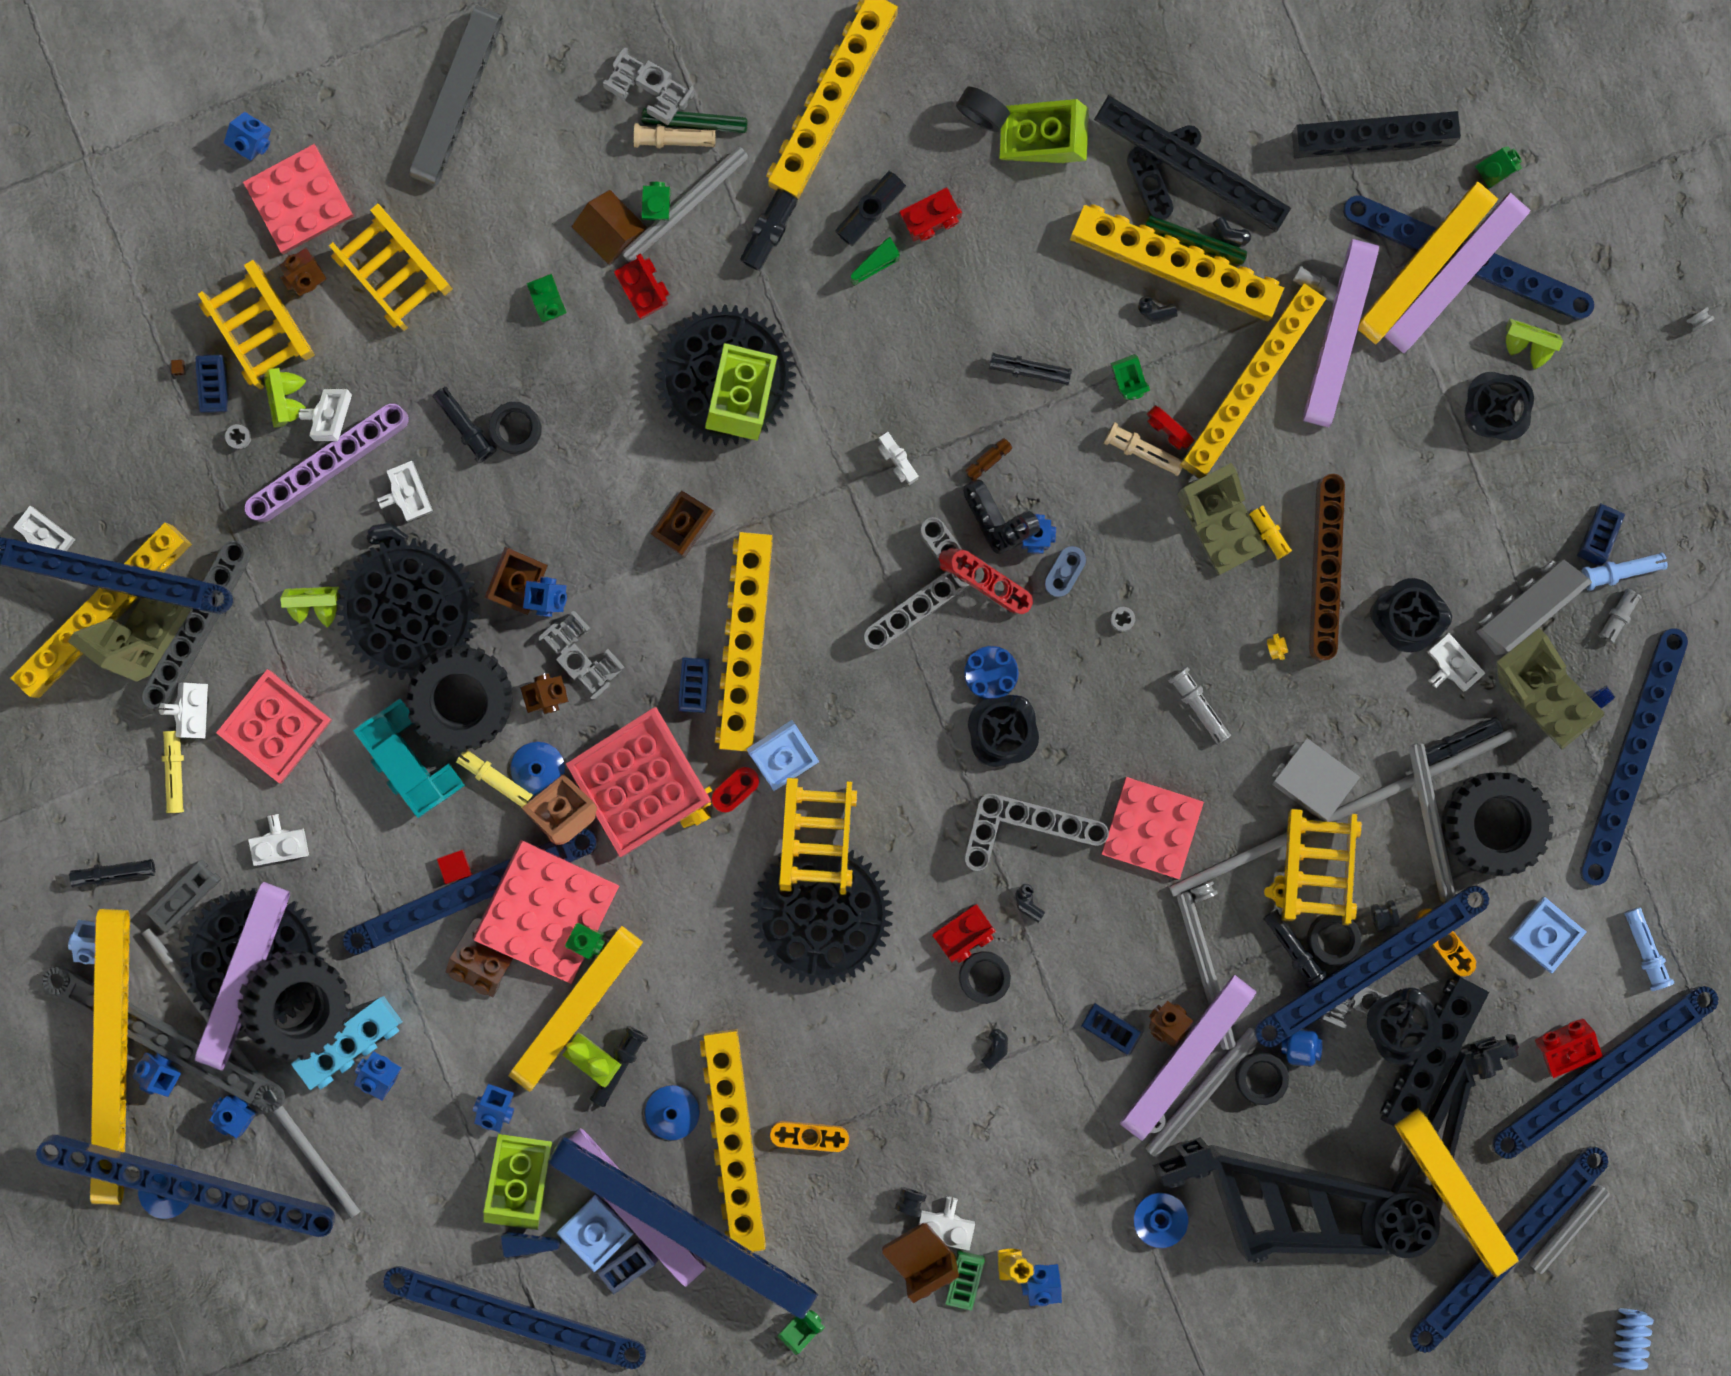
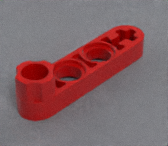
M950 548L940 553L938 560L943 571L954 574L1010 612L1025 614L1031 609L1033 599L1027 590L970 552ZM978 568H982L984 577L981 582L977 583L974 574ZM998 581H1001L1004 585V590L1001 595L997 596L994 587ZM1011 595L1020 597L1021 606H1018V602L1009 597Z

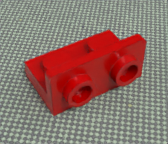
M948 187L899 211L913 242L918 239L921 242L935 236L934 231L942 227L945 230L959 224L958 219L962 218V211L957 207Z
M640 253L636 255L637 259L615 270L614 274L640 320L669 305L666 297L670 294L663 281L657 283L653 273L657 271L650 258L648 257L644 260Z
M975 904L934 932L932 936L951 963L955 960L960 963L971 955L970 949L976 945L982 948L994 939L992 934L996 931L979 906Z
M1585 1019L1572 1021L1562 1028L1548 1032L1535 1039L1536 1046L1541 1050L1548 1072L1553 1079L1603 1057L1596 1033Z

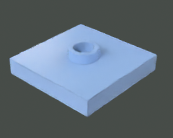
M793 720L746 749L773 791L785 785L787 778H795L819 763L816 755Z
M1542 897L1508 939L1552 974L1586 934V931L1546 897Z
M595 1194L556 1234L595 1273L634 1234V1231Z

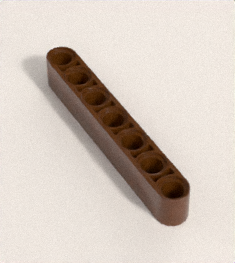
M1334 473L1320 479L1316 487L1309 652L1313 659L1320 662L1332 659L1338 651L1345 482L1340 475ZM1327 480L1333 481L1336 484L1337 490L1335 494L1328 493L1325 490L1324 485ZM1325 507H1330L1335 511L1336 516L1333 521H1329L1324 517L1323 511ZM1324 534H1330L1334 538V546L1332 548H1328L1322 543ZM1323 561H1329L1332 564L1333 572L1331 575H1326L1322 572L1321 563ZM1322 588H1328L1331 591L1332 598L1329 602H1325L1320 598V590ZM1322 614L1330 618L1331 624L1328 629H1323L1319 625L1318 620ZM1321 641L1326 642L1330 650L1327 656L1320 655L1317 650V646Z

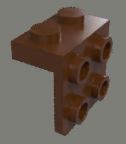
M475 918L449 958L445 972L453 980L472 986L479 994L494 997L499 989L502 977L514 958L472 939L481 922L480 918Z
M927 1223L919 1224L882 1247L883 1255L905 1278L907 1297L913 1304L922 1298L928 1297L932 1292L944 1285L952 1283L954 1279L959 1277L956 1255Z

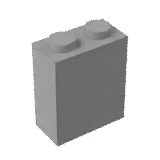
M1308 738L1303 744L1297 741L1288 753L1292 756V759L1287 765L1281 763L1272 776L1276 780L1272 785L1316 818L1327 822L1360 777Z

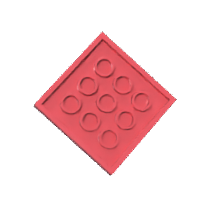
M657 708L647 711L566 763L581 791L598 808L596 817L620 857L627 855L711 802Z
M520 840L472 939L572 984L584 957L566 948L565 944L576 923L598 931L619 885Z

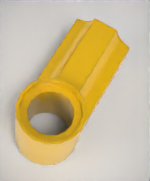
M1002 1249L997 1251L1000 1280H1013L1017 1283H1025L1033 1275V1265L1022 1257L1021 1249Z

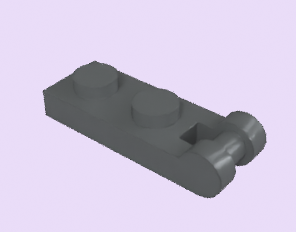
M203 859L195 864L146 913L165 933L169 932L221 881L222 878L217 873L213 874L207 868L208 864ZM197 876H200L205 881L200 887L193 881Z

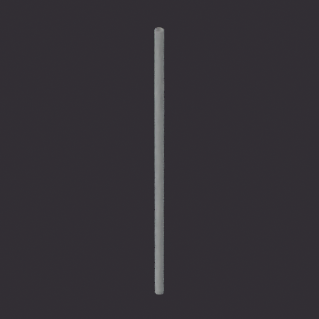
M151 928L147 929L142 933V936L193 1003V999L197 995L196 992L187 993L192 983H183L187 976L181 972V968ZM199 1001L193 1003V1005L196 1007V1009L208 1023V1014L210 1009L200 1011L199 1009L203 1002ZM235 1042L230 1055L237 1063L259 1074ZM268 1090L264 1093L266 1103L274 1105L277 1098L273 1092ZM281 1106L273 1111L350 1217L353 1218L361 1212L284 1107Z

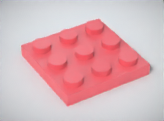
M315 144L243 182L282 254L354 217Z
M267 669L216 733L279 784H282L331 723L332 719L271 670Z
M1125 777L1109 827V836L1104 843L1101 854L1180 879L1204 802Z

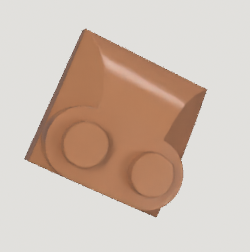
M564 774L522 807L523 811L549 837L550 841L557 845L567 843L592 823L598 809L595 803Z

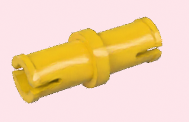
M1264 505L1249 514L1262 534L1260 537L1263 541L1266 540L1277 560L1292 552V549H1290L1279 532L1281 528L1279 525L1274 524Z

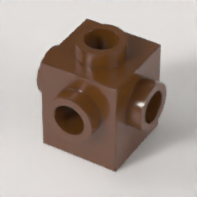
M304 248L297 254L288 256L279 265L284 274L280 277L289 291L294 288L299 297L313 291L317 285L327 279L307 248Z
M549 673L533 678V683L520 687L527 713L543 710L544 715L560 710L558 705L569 702L561 676L550 678Z
M1167 1001L1162 1007L1157 1005L1149 1015L1151 1019L1149 1025L1151 1035L1161 1043L1165 1041L1174 1049L1192 1028L1193 1020L1187 1016L1184 1008L1176 1003L1173 1005Z

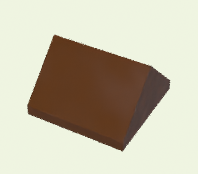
M611 190L589 201L571 226L609 266L622 254V251L647 229Z
M681 490L650 534L685 558L716 514L710 507Z
M504 547L485 598L528 615L530 609L523 608L526 581L540 582V577H544L548 565Z

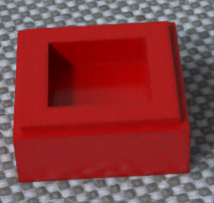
M464 850L437 858L445 884L472 875Z

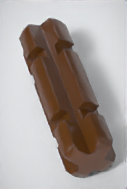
M1002 438L996 443L995 448H990L976 460V464H971L966 469L967 476L972 481L977 480L983 471L989 470L1002 459V455L1005 456L1012 450L1013 447L1009 441Z

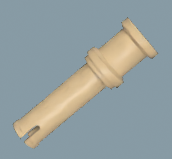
M635 123L634 148H638L639 145L656 146L658 149H661L664 145L715 148V130L664 128L662 124L650 127L640 126L639 123Z
M1116 422L1112 424L1103 444H1111L1123 450L1127 456L1134 454L1176 476L1179 475L1183 468L1180 466L1183 460L1141 440L1138 433L1134 432L1132 434L1118 427ZM1117 435V436H1119V437L1125 439L1126 442H1124V441H1122V440L1116 438L1115 436ZM1138 445L1142 447L1143 450L1136 448V446ZM1150 451V452H1152V453H1154V454H1156V455H1158V456H1160V457H1162V458L1168 460V462L1166 463V462H1164V461H1162V460H1160V459H1158V458H1156V457H1154V456L1148 454L1147 452Z

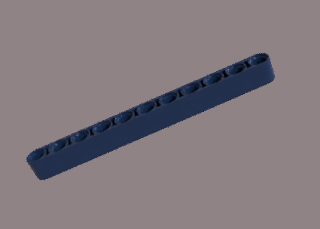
M60 1135L47 1136L36 1150L38 1161L46 1166L315 1237L327 1236L335 1222L334 1211L324 1205ZM45 1146H55L57 1148L58 1154H48L46 1152ZM74 1152L82 1153L85 1157V1162L75 1161L72 1154ZM100 1160H109L112 1163V1169L106 1170L102 1168ZM127 1167H136L140 1172V1176H130L127 1172ZM154 1175H164L167 1179V1183H157L154 1179ZM181 1182H191L194 1190H184L181 1187ZM208 1189H218L221 1197H211L208 1194ZM243 1195L247 1198L248 1204L239 1205L234 1197ZM269 1202L274 1205L275 1210L273 1212H266L262 1209L261 1204ZM292 1209L298 1210L302 1217L300 1219H292L288 1211ZM319 1216L325 1217L329 1224L319 1226L316 1224L315 1218Z
M562 1137L548 1159V1163L557 1170L791 1314L804 1319L816 1300L818 1293L808 1285L572 1140Z

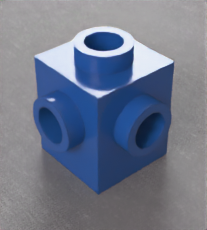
M243 112L229 123L224 144L251 161L257 155H263L269 148L270 141L268 139L271 128L248 113Z
M1035 514L1042 530V536L1039 538L1030 537L1021 543V549H1028V553L1043 554L1044 550L1050 548L1051 543H1055L1056 527L1051 526V520L1045 519V515Z
M540 577V582L526 581L523 608L536 610V615L552 617L553 612H563L567 601V585L556 584L557 579Z
M373 1051L368 1060L363 1058L355 1070L358 1076L354 1085L359 1087L364 1093L371 1094L383 1101L396 1082L402 1067L391 1062L387 1057Z
M144 1053L141 1061L136 1065L132 1077L140 1084L139 1088L142 1091L152 1095L157 1093L169 1097L181 1072L171 1064L170 1059L157 1053L155 1056Z
M488 1084L483 1096H478L474 1104L473 1112L477 1113L474 1124L500 1133L504 1123L509 1124L515 1108L510 1106L514 1093Z
M230 1094L224 1097V1099L220 1097L211 1108V1112L214 1114L209 1121L215 1124L213 1127L221 1134L226 1136L230 1134L237 1139L244 1134L258 1112L248 1106L249 1103Z
M1039 1264L1033 1266V1275L1029 1277L1027 1282L1021 1283L1022 1295H1028L1029 1306H1047L1049 1304L1062 1303L1058 1264Z

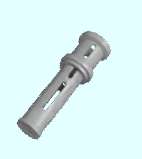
M1187 666L1170 677L1168 682L1175 685L1182 695V702L1190 705L1218 745L1228 739L1231 734L1202 694V686L1196 684L1188 673L1190 669Z

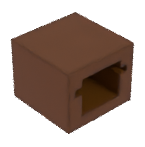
M182 359L171 360V372L173 375H186L185 361Z

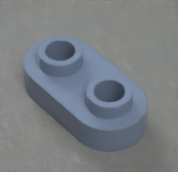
M1075 546L1067 547L1058 556L1045 579V589L1051 596L1063 597L1073 587L1086 563V556L1080 548ZM1068 556L1076 558L1075 565L1071 566L1067 563ZM1055 579H1060L1063 582L1061 589H1056L1053 586Z

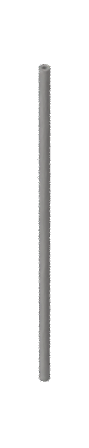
M1511 728L1459 752L1454 757H1448L1429 766L1431 777L1517 738L1514 729ZM1414 774L1336 809L1327 822H1336L1416 785ZM1306 831L1305 833H1301V838L1314 831ZM1287 832L1170 886L1169 889L1173 897L1286 845Z

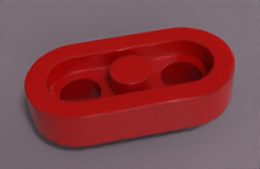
M1154 405L1147 412L1149 417L1147 422L1157 431L1162 429L1169 436L1167 440L1175 448L1180 449L1183 447L1188 449L1194 442L1193 437L1160 407Z
M742 767L736 770L713 792V806L720 812H731L758 788L759 776L757 772L749 767ZM744 775H748L751 778V783L748 786H744L741 783V778ZM729 794L731 797L730 803L723 804L721 796Z

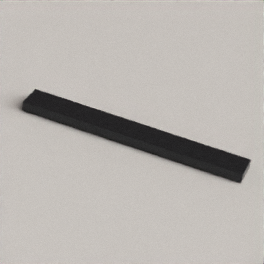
M1110 95L1107 96L1093 119L1275 232L1279 230L1291 210V207Z

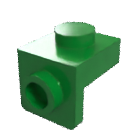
M1507 146L1501 148L1475 167L1490 189L1512 174L1522 169L1520 165L1522 159L1514 148L1510 149Z
M649 182V186L643 185L642 220L669 221L671 188L665 186L664 182Z
M552 274L527 283L534 306L542 322L555 319L567 313Z
M1136 354L1110 363L1118 391L1125 400L1139 399L1144 396V393L1150 391Z
M576 923L565 947L587 959H592L595 955L599 956L606 945V941L603 940L605 933Z
M809 1310L804 1319L794 1316L777 1336L797 1355L825 1327L820 1323L821 1318L818 1314Z

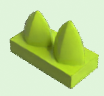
M1509 318L1505 328L1507 331L1506 347L1511 356L1518 354L1527 347L1530 341L1532 342L1530 358L1533 369L1544 365L1552 357L1555 350L1560 351L1563 344L1561 335Z
M279 368L268 369L264 374V381L273 427H283L288 422L299 418L300 409H306L300 402L285 398V395L299 390L306 383V380L293 373L280 372Z
M339 586L285 589L280 597L281 608H287L290 616L300 624L307 617L310 607L313 606L318 619L328 628L332 624L337 612L336 601L340 598L338 593Z
M577 1033L572 1042L566 1045L567 1049L563 1053L565 1058L603 1087H607L621 1066L618 1061L581 1033Z

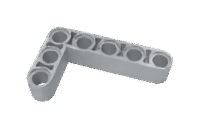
M931 517L922 523L920 535L937 560L941 549L945 546H952L954 549L963 550L940 519ZM929 524H936L940 528V534L935 538H931L926 535L925 527ZM977 570L975 571V574H974V578H975V579H976V576H977ZM945 572L872 624L864 634L866 646L872 650L884 648L970 585L960 581L954 574ZM944 583L949 587L950 593L947 597L941 598L936 595L935 586L937 584ZM917 599L925 600L928 604L927 611L924 613L915 612L912 607L913 602ZM894 615H902L905 618L906 625L902 629L892 627L890 620ZM874 630L881 631L884 635V640L879 645L870 643L868 639L869 634Z
M985 794L979 799L964 854V861L967 867L974 871H980L987 867L999 821L1096 846L1107 841L1109 831L1107 826L1100 821L996 794ZM987 798H993L997 801L998 808L994 813L988 814L983 809V802ZM1013 805H1020L1024 810V815L1020 820H1013L1009 815V810ZM1039 812H1046L1050 817V822L1046 827H1039L1036 824L1035 819ZM1068 818L1073 819L1076 823V830L1072 834H1066L1062 830V823ZM982 824L988 825L991 830L990 837L985 840H980L976 835L977 827ZM1095 825L1102 829V837L1097 841L1091 840L1088 835L1089 829ZM973 851H981L984 855V861L979 866H973L969 861V856Z

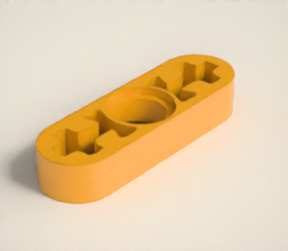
M1426 908L1420 910L1416 915L1415 921L1433 909ZM1454 931L1448 934L1453 940V945L1450 949L1442 950L1439 947L1438 941L1432 944L1435 951L1456 975L1469 976L1475 971L1476 960ZM1456 952L1460 958H1468L1469 961L1466 963L1468 968L1466 970L1462 968L1457 969L1459 961L1454 956H1451L1450 959L1447 956Z
M779 1121L773 1125L770 1132L772 1142L778 1147L841 1152L849 1144V1134L841 1126ZM781 1127H786V1132L795 1133L794 1127L800 1128L797 1136L798 1143H793L794 1137L789 1136L785 1138V1141H779L780 1138L775 1135V1132L780 1131ZM806 1129H813L817 1132L818 1139L815 1143L807 1144L802 1140V1133ZM821 1130H827L825 1136L831 1137L834 1136L835 1132H840V1137L845 1138V1141H841L839 1146H834L832 1140H825L826 1146L820 1145L822 1141Z

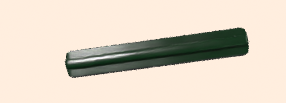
M647 108L643 109L641 116L642 123L648 125L662 124V126L736 133H746L748 128L746 117L677 111L669 125H666L647 114Z
M1149 216L1146 220L1145 226L1154 229V234L1162 237L1165 235L1172 236L1178 239L1181 244L1199 247L1208 254L1223 257L1238 265H1243L1246 260L1247 251L1153 216Z

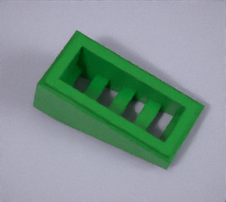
M891 237L887 238L850 275V281L853 285L863 282L899 261L900 253Z
M958 1250L956 1255L958 1274L963 1273L974 1276L973 1281L960 1277L954 1279L949 1285L945 1305L972 1311L985 1258L984 1256ZM967 1263L975 1265L976 1269L971 1270L961 1267V1264ZM960 1283L971 1286V1291L956 1288V1284ZM954 1293L969 1296L968 1302L953 1298Z

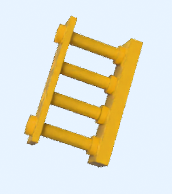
M377 203L370 210L375 216L372 219L373 223L342 250L332 242L329 245L334 251L331 257L341 268L346 265L385 309L387 314L384 315V318L394 329L399 326L405 331L408 327L401 320L433 291L436 293L440 290L446 296L452 290V287ZM387 229L393 236L389 240L391 243L360 270H357L348 258L380 231L383 233ZM405 250L410 256L407 260L408 264L378 290H375L366 278L396 252L399 251L401 253ZM422 270L428 276L425 280L426 284L393 311L383 299L415 271L418 273Z
M251 260L244 265L248 271L245 274L246 278L212 299L203 291L198 293V296L202 300L199 303L201 310L207 317L212 316L245 369L241 373L250 386L254 384L259 389H262L265 386L259 377L265 374L268 369H273L294 355L295 357L300 355L307 361L315 356L259 264ZM252 287L254 289L258 287L262 294L259 297L260 301L224 322L217 308ZM272 310L276 316V319L273 320L274 323L239 345L231 331L261 312ZM286 332L291 340L287 343L288 346L257 366L252 367L245 354L278 333L284 334Z
M787 778L780 891H791L792 883H797V881L841 883L840 894H846V886H852V870H847L851 807H856L857 790H852V782L847 781L846 793L803 790V787H798L797 778ZM802 801L845 803V819L803 817L801 814L796 813L797 803L802 804ZM801 827L844 830L843 845L799 843L800 840H794L795 830H800ZM799 854L842 856L841 872L798 870V867H793V856L799 857Z
M1291 809L1288 812L1282 920L1294 921L1296 915H1300L1301 912L1342 916V925L1347 926L1351 924V919H1356L1357 904L1352 903L1356 838H1360L1362 827L1361 822L1357 821V814H1351L1348 817V823L1307 820L1306 817H1302V810ZM1314 831L1347 834L1346 850L1305 847V844H1300L1301 833ZM1304 858L1346 861L1345 878L1303 874V871H1299V860L1303 861ZM1302 885L1344 888L1343 905L1302 902L1301 899L1297 898V890L1302 888Z

